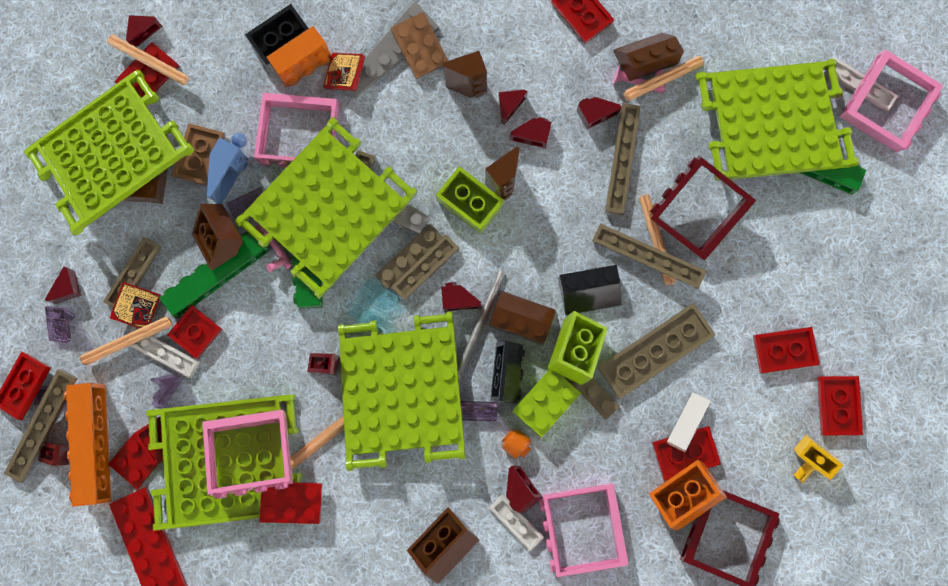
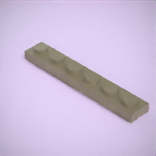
M622 103L605 206L606 213L624 215L641 109V106Z
M601 223L592 240L594 243L696 289H699L707 272L700 267Z
M62 369L56 371L4 472L5 475L20 483L26 480L66 402L64 397L66 385H74L78 379L77 377Z

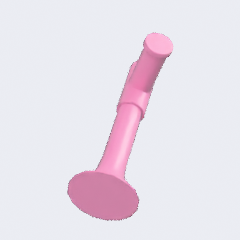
M619 65L614 75L613 84L617 81H625L638 85L647 80L637 78L629 81ZM664 69L657 71L655 76L662 74ZM662 85L653 91L663 94L666 85Z
M260 224L255 226L264 236L269 233ZM274 238L270 245L277 253L279 259L271 264H267L266 268L269 272H272L284 265L288 270L293 267L292 261Z

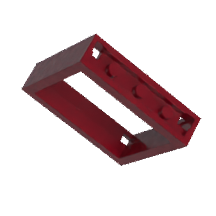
M698 155L697 158L694 157L687 164L688 169L684 173L681 172L675 178L674 182L676 183L671 189L668 187L661 196L663 199L659 204L655 203L652 206V209L649 211V217L705 261L757 200ZM704 166L743 198L705 243L698 248L659 216L699 168Z
M723 490L727 499L768 515L746 580L693 559L711 509L694 519L680 560L740 586H757L759 582L758 573L766 562L765 554L767 548H770L772 545V534L779 525L780 518L778 517L780 513Z

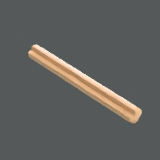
M110 35L107 39L111 46L182 85H186L189 81V77L117 36Z
M697 56L626 90L624 96L627 101L633 100L702 67L704 60L701 56Z
M642 195L639 200L653 246L667 253L660 227L649 217V211L653 206L650 195ZM662 273L665 285H671L676 282L674 278Z
M169 317L157 320L81 355V362L83 365L93 363L171 327L172 321Z
M344 415L290 457L292 470L344 430Z

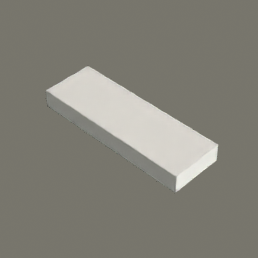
M692 393L667 444L686 452L711 401Z
M503 494L489 507L493 514L530 552L544 539V536L521 513L515 512L510 507L509 500Z

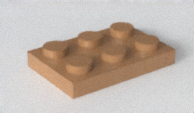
M424 11L390 28L415 79L442 67L443 63L448 61Z
M188 123L184 138L187 143L192 145L194 152L191 155L182 157L175 163L171 176L207 186L210 153L219 137L224 140L226 134Z

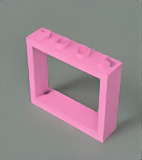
M885 49L874 59L841 113L840 118L888 148L899 152L907 149L912 144L913 135L921 129V122L930 114L932 110L930 107L940 97V90L943 85ZM885 65L928 91V94L900 139L857 112Z
M263 93L254 158L257 162H260V165L271 166V164H278L279 167L286 168L296 158L265 155L271 106L330 111L331 118L334 117L338 120L339 103L337 99ZM333 129L330 134L336 137V131Z
M284 410L203 422L208 495L214 496V499L226 498L227 494L235 493V496L246 495L247 491L251 490L259 493L268 491L267 488L270 487L285 489L288 488L289 484H293L287 417ZM279 422L285 477L218 488L214 432Z
M613 483L542 494L543 498L539 500L541 512L545 511L546 519L542 520L544 532L548 531L549 534L546 545L548 552H552L553 560H549L551 572H555L557 577L629 565ZM605 491L617 558L561 567L549 500Z

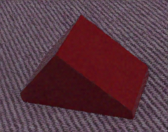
M129 15L126 40L129 44L138 47L163 26L155 16Z
M523 89L498 93L501 123L503 125L507 123L526 100L528 91Z
M63 266L45 301L58 304L81 296L74 270Z
M310 353L307 372L337 376L340 356L336 354Z
M45 442L40 451L38 461L52 466L68 465L67 453L69 445Z

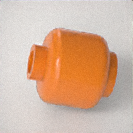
M511 429L502 440L503 450L514 459L520 456L524 458L531 450L528 447L531 443L530 438L519 429L515 431Z

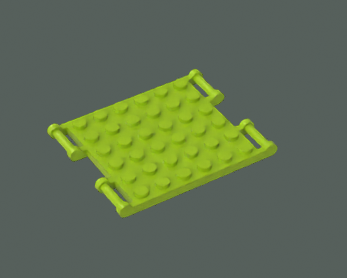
M829 59L823 62L697 73L696 81L699 82L702 111L716 110L721 142L712 141L708 144L709 150L712 152L714 167L731 180L848 168L859 165L851 138L853 134L850 127L841 130L836 129L830 98H838L843 95V89L840 88L835 68L837 66L836 60ZM823 70H828L832 90L827 89ZM708 81H710L714 102L710 101L707 87ZM839 138L844 140L847 160H843ZM719 150H723L727 172L723 171ZM714 175L715 181H721L718 177Z
M136 70L24 150L26 157L31 160L36 168L39 179L46 181L53 174L64 192L65 197L59 200L55 206L59 212H62L70 226L69 230L74 236L81 234L85 227L182 157L191 155L194 152L192 145L187 143L178 130L179 126L175 121H170L161 127L147 107L149 104L156 103L159 97L156 92L151 90L140 70ZM135 82H138L146 94L142 98L133 86ZM169 133L173 134L181 146L177 150L167 137ZM38 152L42 155L47 166L44 167L37 156ZM69 205L73 207L80 219L77 222L69 210Z
M334 117L327 122V125L252 205L235 220V223L249 232L262 248H265L275 238L291 252L300 263L290 273L306 284L318 299L333 286L418 193L414 187L411 188L396 175L394 169L390 166L379 177L353 153L361 146L362 141L354 138L338 124L339 121ZM333 129L350 143L348 148L330 134ZM388 178L406 193L404 198L385 182ZM251 217L269 232L266 236H263L248 222ZM306 267L324 282L321 287L303 272Z
M452 311L441 315L414 316V331L378 334L377 320L364 324L338 325L347 471L375 466L385 468L387 467V452L424 448L425 463L452 458L466 459ZM447 322L448 326L422 330L421 324ZM371 330V336L347 338L346 333ZM458 444V450L432 452L431 447ZM379 453V458L354 461V455Z
M295 394L146 410L150 437L148 450L163 449L165 488L151 490L155 517L153 531L259 518L261 492L256 493L255 490L247 491L246 495L235 496V493L227 494V497L222 499H214V496L208 495L203 422L281 410V402L286 401L288 434H296L299 432L295 420ZM158 415H161L162 443H158L156 417ZM279 422L214 432L218 488L285 477ZM302 472L292 473L293 482H301ZM161 495H166L167 523H163Z

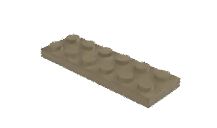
M692 303L597 368L618 399H621L716 334L695 304Z

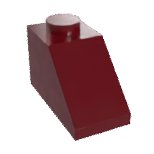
M598 97L585 98L579 102L577 113L586 129H589L620 114L622 107L620 104Z
M543 117L532 118L511 131L510 141L546 148L552 122Z
M456 282L445 283V286H441L444 312L482 308L481 301L463 286L457 285Z
M521 466L509 467L506 492L509 505L517 513L527 512L543 497Z

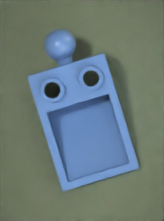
M236 133L232 136V144L219 137L210 153L207 196L216 204L223 203L240 172L244 171L248 166V157L240 149L247 143V138L242 133Z

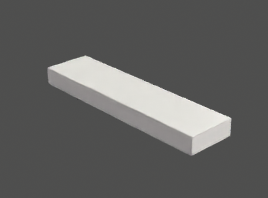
M833 57L832 59H835L837 63L835 68L839 83L855 92L865 75ZM825 70L824 74L829 77L828 70ZM874 82L865 99L888 112L898 95Z
M133 326L129 333L136 331L139 328ZM149 336L130 345V347L189 379L192 378L200 364V361L154 336Z

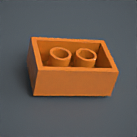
M312 26L267 56V59L287 88L295 86L302 77L311 75L315 71L314 69L320 65H326L331 59V54L326 42L316 28Z
M696 460L649 493L670 529L676 531L727 498L706 465L699 460Z

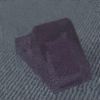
M46 306L45 314L49 341L68 343L71 340L69 323L76 315L66 308Z
M174 373L150 379L162 387L161 390L159 389L154 394V400L151 405L157 409L165 408L185 376Z

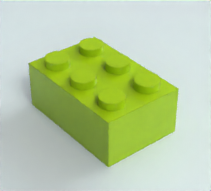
M460 166L436 194V200L480 235L504 207V199Z
M573 311L564 318L548 369L580 385L591 380L608 328Z
M549 369L512 412L542 438L581 392L563 376Z

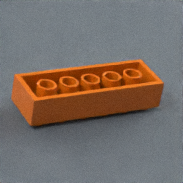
M96 383L66 385L64 397L67 402L65 417L68 422L66 438L69 442L67 458L70 462V471L68 473V479L71 482L70 502L72 507L112 502L110 466L108 465L110 461L106 386Z

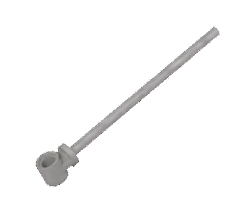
M499 270L458 364L459 382L505 276L503 271ZM439 446L431 447L432 452H437Z

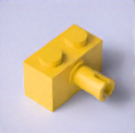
M807 434L794 448L797 455L804 460L802 466L793 474L802 483L805 482L814 470H818L831 480L844 466L836 456Z

